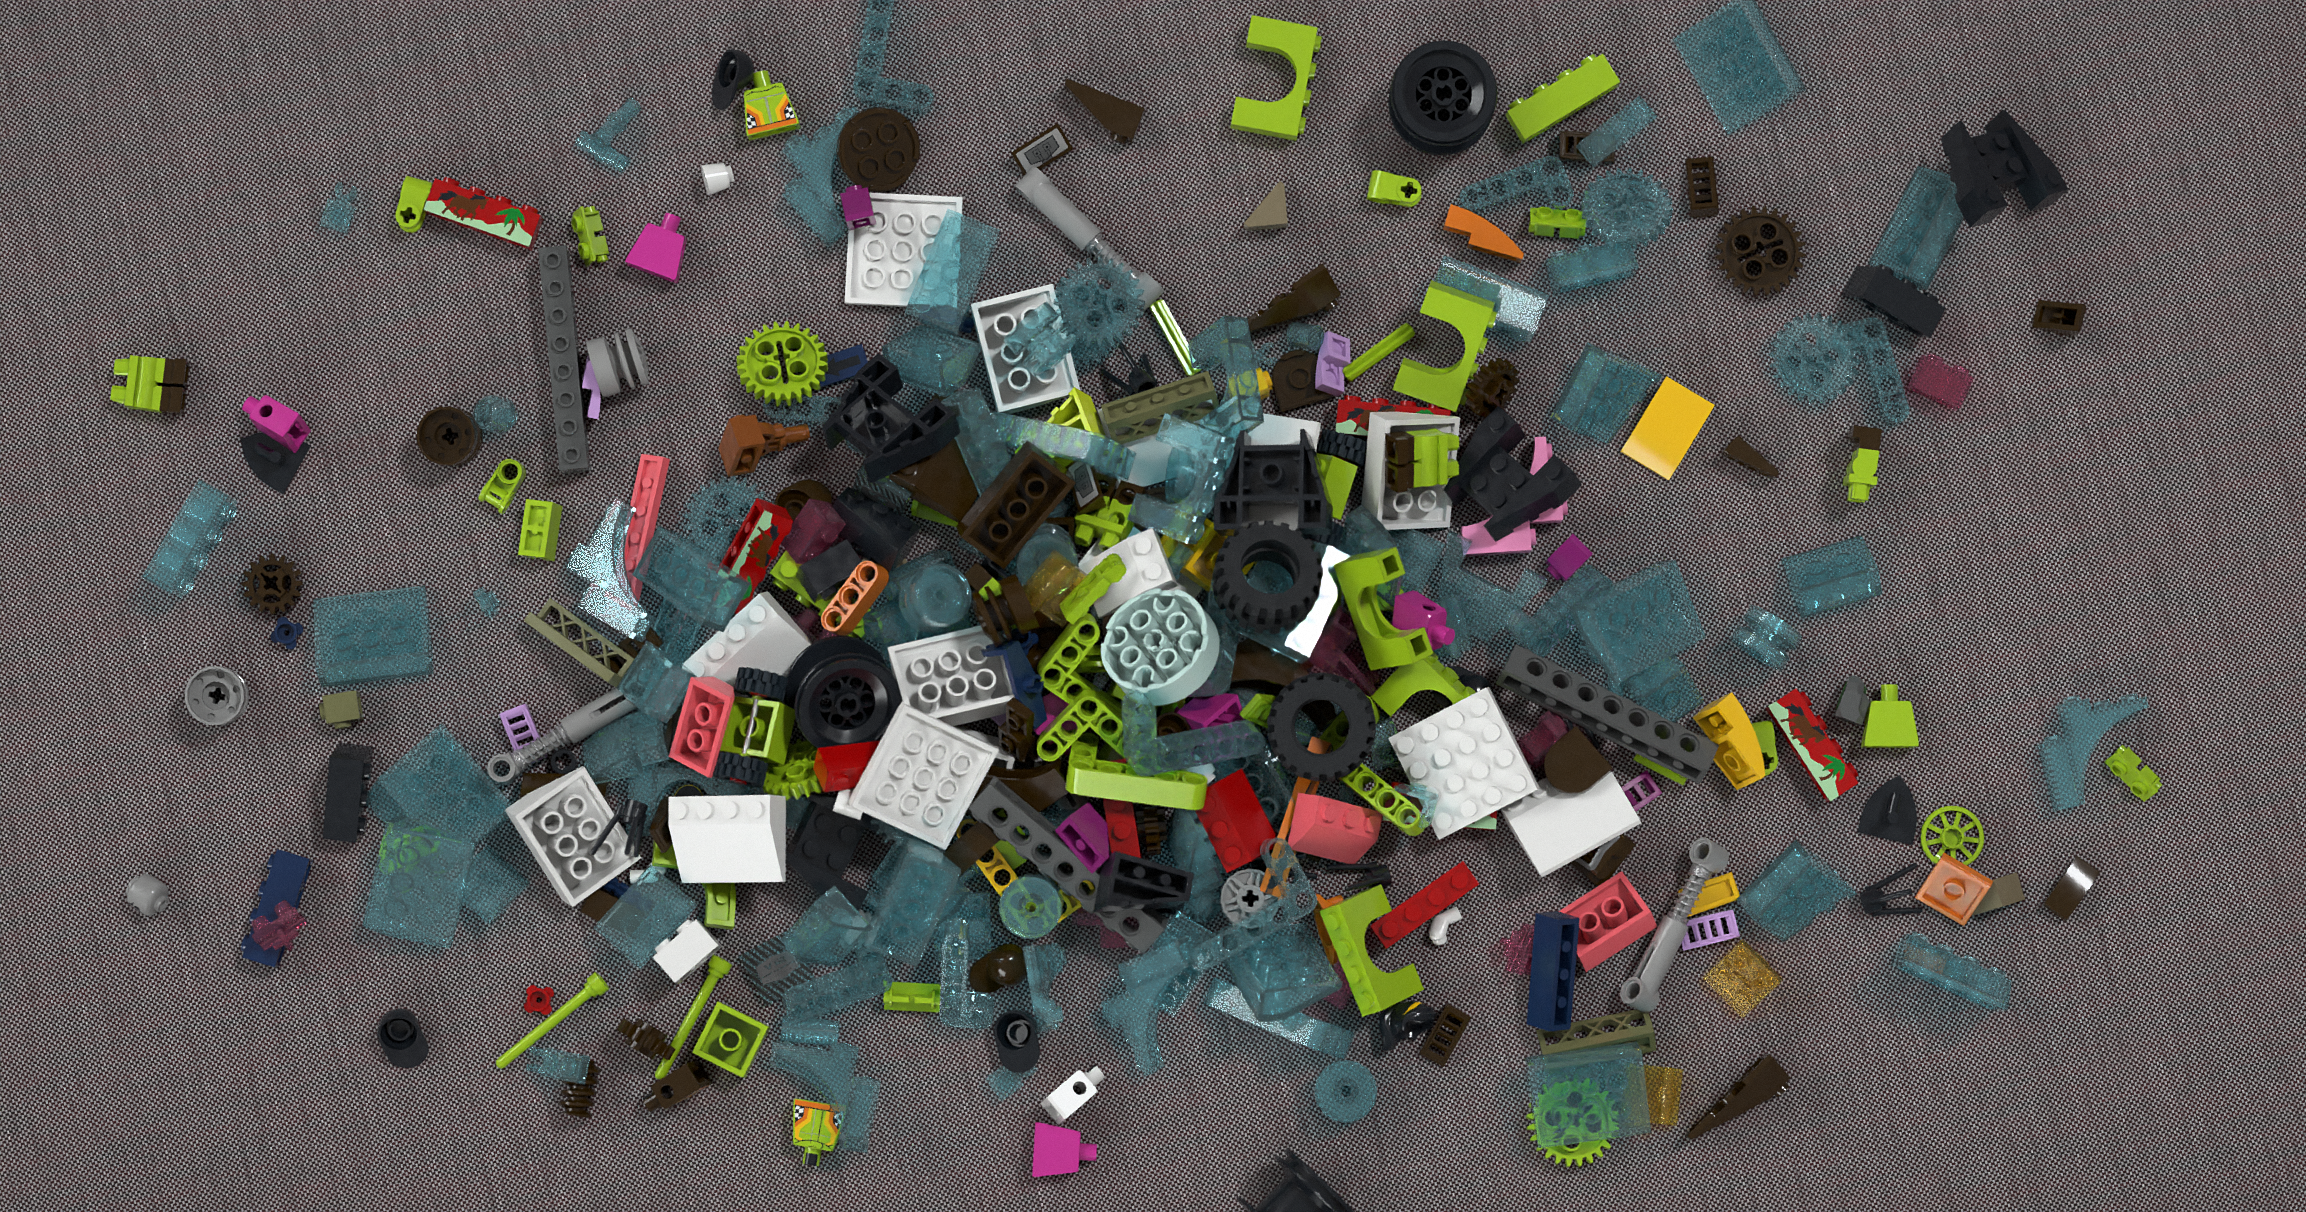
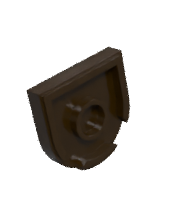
M1302 349L1292 350L1285 353L1275 364L1272 372V383L1281 413L1335 397L1315 389L1318 356L1314 353Z
M1576 726L1549 749L1544 762L1545 774L1551 786L1557 791L1567 794L1585 793L1613 771V767Z

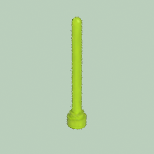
M714 954L709 960V968L707 970L709 974L670 1044L676 1050L670 1060L662 1059L655 1072V1077L658 1080L668 1074L718 979L723 978L724 974L728 975L732 964Z
M594 972L587 978L588 982L584 984L585 988L496 1060V1066L498 1068H505L590 997L602 996L610 989L607 983L597 972Z

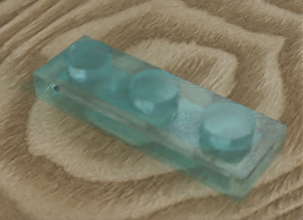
M1638 96L1580 141L1576 147L1594 168L1652 123L1658 116L1643 98Z

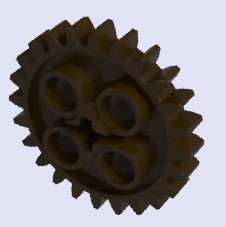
M1752 206L1749 215L1744 209H1741L1740 219L1732 215L1730 217L1732 226L1724 223L1722 228L1726 234L1718 233L1717 238L1723 242L1714 246V249L1722 251L1721 254L1714 258L1715 261H1723V264L1718 268V272L1727 271L1728 274L1725 276L1724 281L1733 278L1735 281L1732 288L1735 289L1742 285V294L1744 295L1749 288L1753 289L1754 297L1758 295L1760 290H1763L1765 297H1768L1770 288H1773L1778 294L1781 291L1780 283L1788 288L1790 286L1788 277L1795 280L1798 277L1793 269H1802L1804 266L1797 261L1806 257L1805 253L1799 251L1806 243L1797 241L1802 231L1793 232L1792 229L1796 222L1787 224L1785 221L1788 214H1784L1781 218L1777 217V208L1771 214H1768L1766 206H1763L1760 213H1757L1755 206ZM1770 227L1774 232V238L1764 239L1760 235V228ZM1744 238L1748 242V249L1745 251L1738 250L1734 244L1735 239ZM1778 240L1783 241L1782 245L1768 249L1763 257L1757 254L1741 263L1737 261L1738 258L1753 253L1757 245L1760 249H1763ZM1781 252L1785 256V264H1775L1772 261V253ZM1755 263L1760 268V274L1758 276L1749 275L1746 271V265Z

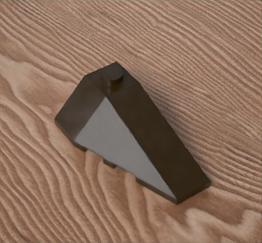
M1322 263L1292 284L1293 287L1290 289V293L1276 296L1267 305V309L1256 311L1232 329L1230 336L1232 339H1237L1318 315L1322 311L1327 314L1339 305L1337 301L1341 298V293Z
M1762 1054L1685 1136L1692 1140L1771 1099L1774 1095L1779 1098L1788 1089L1789 1085L1786 1082L1791 1077L1770 1054Z

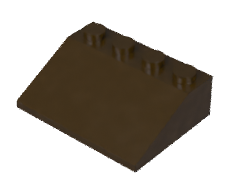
M942 382L931 401L936 398L955 413L960 433L940 451L890 474L887 486L959 523L974 504L1014 431L968 395Z

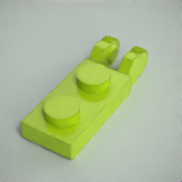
M1112 553L1107 558H1104L1059 604L1065 619L1071 624H1074L1079 618L1086 615L1089 607L1098 598L1105 595L1111 583L1119 582L1122 576H1125L1127 569L1119 554Z

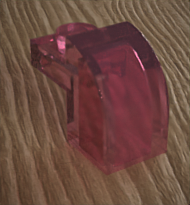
M1339 606L1323 623L1308 647L1310 652L1307 660L1326 673L1331 674L1336 669L1343 651L1356 638L1357 631L1350 612Z
M1548 710L1540 717L1537 727L1520 739L1518 746L1523 756L1537 769L1545 762L1549 749L1568 733V729L1559 716L1555 713L1551 714Z
M1078 908V914H1072V926H1100V948H1129L1124 937L1117 931L1112 932L1106 928L1102 922L1103 920L1095 913L1091 914L1084 908Z

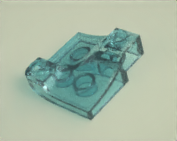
M1058 943L1023 947L1033 1012L1037 1023V1033L1059 1029V1023L1064 1022L1062 1006H1056L1055 1000H1051L1049 997L1056 974L1063 972L1062 966L1067 965L1065 948L1059 949Z

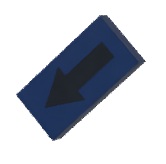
M862 344L827 355L828 371L825 372L826 380L819 381L820 388L855 377L858 370L868 363Z

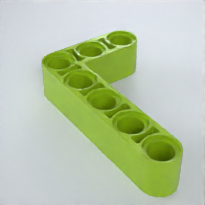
M1086 613L1084 617L1079 618L1074 624L1069 623L1039 661L1037 672L1042 677L1040 681L1044 682L1045 688L1068 704L1082 691L1094 690L1137 730L1147 732L1145 737L1148 739L1150 725L1147 721L1074 671L1100 636V630L1095 618L1091 614ZM1085 624L1092 625V629L1088 633L1079 632L1081 626ZM1068 646L1075 648L1071 655L1061 654L1063 649ZM1049 669L1058 670L1057 674L1053 677L1044 676L1045 672ZM1070 685H1080L1077 692H1067ZM1086 700L1081 704L1082 708L1087 711L1095 709L1089 707L1092 700ZM1107 719L1103 721L1102 726L1105 729L1111 730L1117 724L1111 723L1112 719ZM1127 738L1123 741L1131 748L1136 747L1138 744L1133 738Z
M1084 690L1079 693L1038 736L1037 752L1040 758L1045 761L1058 759L1088 727H1091L1130 764L1145 766L1143 761L1148 758L1146 753L1148 739L1094 690ZM1086 700H1092L1097 706L1095 709L1087 711L1082 708L1081 704ZM1107 719H1113L1117 722V726L1114 729L1108 730L1102 726V723ZM1067 720H1072L1077 724V727L1074 730L1067 731L1061 725ZM1127 738H1133L1138 742L1137 746L1131 749L1124 747L1122 743ZM1047 740H1052L1058 746L1056 749L1048 751L1042 747V744Z
M1367 696L1372 705L1377 723L1380 719V710L1372 699ZM1343 710L1319 737L1321 740L1332 743L1331 749H1334L1333 751L1337 750L1347 738V736L1341 737L1342 732L1349 728L1348 719ZM1361 764L1350 774L1338 778V780L1405 834L1416 836L1424 831L1426 820L1416 806L1364 764ZM1375 782L1374 787L1370 791H1364L1366 784ZM1392 798L1395 799V803L1391 807L1384 808L1386 801ZM1416 815V819L1412 824L1405 825V821L1409 816Z
M1084 732L1072 744L1066 780V790L1072 794L1189 810H1199L1205 805L1208 779L1202 774L1096 760L1099 738L1089 732Z

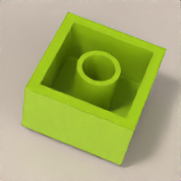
M717 1002L692 1053L742 1078H746L771 1027L722 1002Z

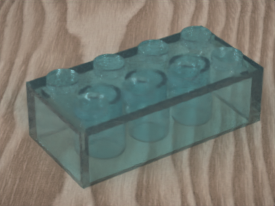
M947 209L905 309L906 317L958 338L1001 236L1000 230Z
M199 479L142 578L179 598H182L184 594L188 595L195 584L193 577L198 570L202 571L209 560L207 553L212 545L217 546L223 536L221 529L226 521L230 522L234 518L238 510L235 507L238 501Z
M661 526L656 530L632 574L701 625L723 633L751 584L682 534Z

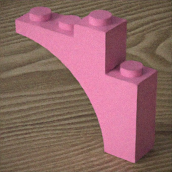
M1535 437L1533 439V455L1529 471L1532 475L1553 456L1552 444L1546 443V437ZM1567 501L1554 510L1550 508L1539 514L1538 519L1532 522L1528 520L1513 529L1514 532L1496 542L1484 527L1492 517L1473 525L1462 526V557L1530 553L1532 550L1531 546L1536 545L1535 528L1530 529V525L1561 523L1563 515H1568Z

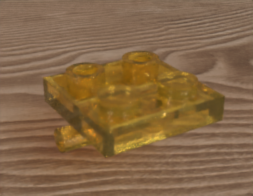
M1054 549L1022 588L1033 612L1041 611L1063 628L1069 621L1065 619L1059 604L1088 574Z
M1744 939L1737 942L1733 949L1703 976V979L1741 1018L1745 1017L1783 980L1769 966V963Z
M1626 1063L1620 1119L1677 1126L1683 1069Z

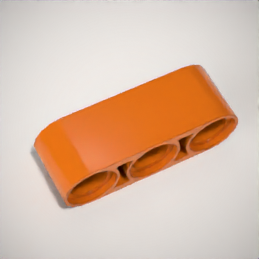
M871 561L861 562L824 610L821 616L822 626L826 630L840 636L850 634L886 587L889 581L888 571ZM872 570H875L874 579L869 581L868 577L870 572ZM858 593L857 602L852 604L853 595ZM841 615V623L835 627V620Z

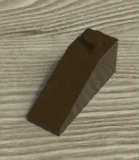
M1066 78L1064 83L1065 89L1108 135H1111L1110 139L1122 145H1126L1127 142L1134 143L1145 114L1144 107Z

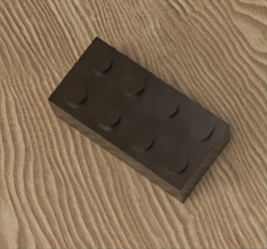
M1027 440L957 524L956 527L960 537L1005 569L1075 485L1076 482L1071 472Z

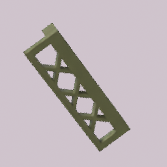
M1208 371L1101 405L1114 447L1221 413L1216 391ZM1212 400L1213 405L1205 408L1197 407L1201 402ZM1184 410L1180 416H1170L1173 411ZM1148 419H1158L1154 424L1144 425V422ZM1126 426L1130 427L1128 432L1116 436V429Z
M549 598L537 616L529 612L524 619L527 624L616 688L619 687L637 662V660L552 598ZM554 607L560 611L561 623L549 625L544 620ZM566 616L572 621L566 622ZM579 625L581 627L582 639L571 641L568 639L567 627ZM562 628V634L556 629ZM587 632L590 633V634L593 635V636H592V637H587ZM601 641L603 654L590 655L588 642ZM578 644H583V649ZM608 647L612 649L614 652L609 653ZM621 656L627 661L616 674L610 668L609 658ZM604 659V664L598 660Z
M1637 1009L1571 1023V1029L1550 1032L1543 1029L1536 1030L1545 1074L1656 1051L1655 1033L1649 1012L1644 1013ZM1643 1018L1645 1025L1638 1027L1628 1025L1631 1020ZM1607 1025L1617 1027L1614 1032L1606 1033L1601 1031ZM1578 1031L1589 1033L1587 1037L1580 1039L1573 1036ZM1556 1036L1561 1039L1559 1043L1546 1046L1544 1038Z

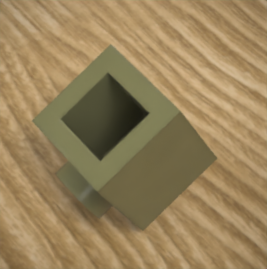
M354 690L322 696L323 703H319L321 719H326V724L334 725L335 729L352 727L351 722L364 720L360 692Z

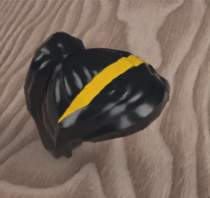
M1409 1001L1402 1004L1398 1002L1382 1010L1379 1016V1030L1383 1040L1382 1051L1394 1050L1396 1044L1401 1039L1411 1037L1413 1040H1416L1419 1034L1433 1027L1437 1012L1434 1011L1433 1007L1418 1001Z

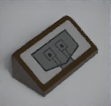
M1057 123L1011 152V156L1023 175H1025L1033 166L1042 170L1072 151L1073 147Z
M1086 452L1065 467L1071 472L1076 482L1071 490L1079 515L1106 507L1090 453Z

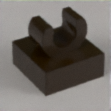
M1031 735L1024 756L1020 760L1015 757V761L1033 767L1034 762L1046 763L1045 760L1038 757L1037 737ZM1046 742L1042 744L1044 748H1049L1050 746Z

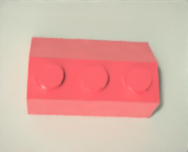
M714 676L690 678L669 757L708 778L713 776L735 698L733 686Z
M1298 793L1287 849L1346 864H1355L1378 840L1383 815L1376 810L1334 799Z
M1622 871L1558 911L1580 918L1576 959L1585 972H1588L1657 928L1652 912Z

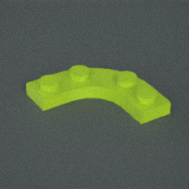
M654 841L652 866L679 869L673 843L666 853H661ZM701 883L705 889L706 897L704 927L732 930L735 924V884Z

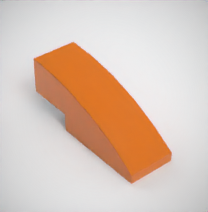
M1450 204L1443 230L1470 237L1467 246L1469 249L1521 263L1524 253L1499 228L1469 210Z

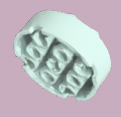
M1160 588L1152 589L1125 602L1108 622L1104 644L1101 643V657L1107 673L1130 698L1147 705L1174 703L1196 691L1211 674L1218 658L1220 646L1216 625L1192 596L1178 589H1175V591H1162Z

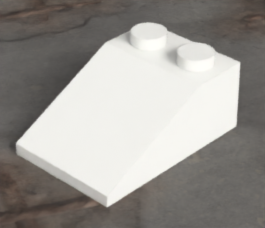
M1153 528L1121 541L1079 566L1083 578H1085L1096 565L1098 566L1104 558H1107L1112 553L1119 554L1126 566L1125 576H1122L1119 582L1111 583L1105 595L1093 603L1099 618L1116 612L1129 599L1156 588H1160L1162 591L1170 590L1178 586L1160 538Z

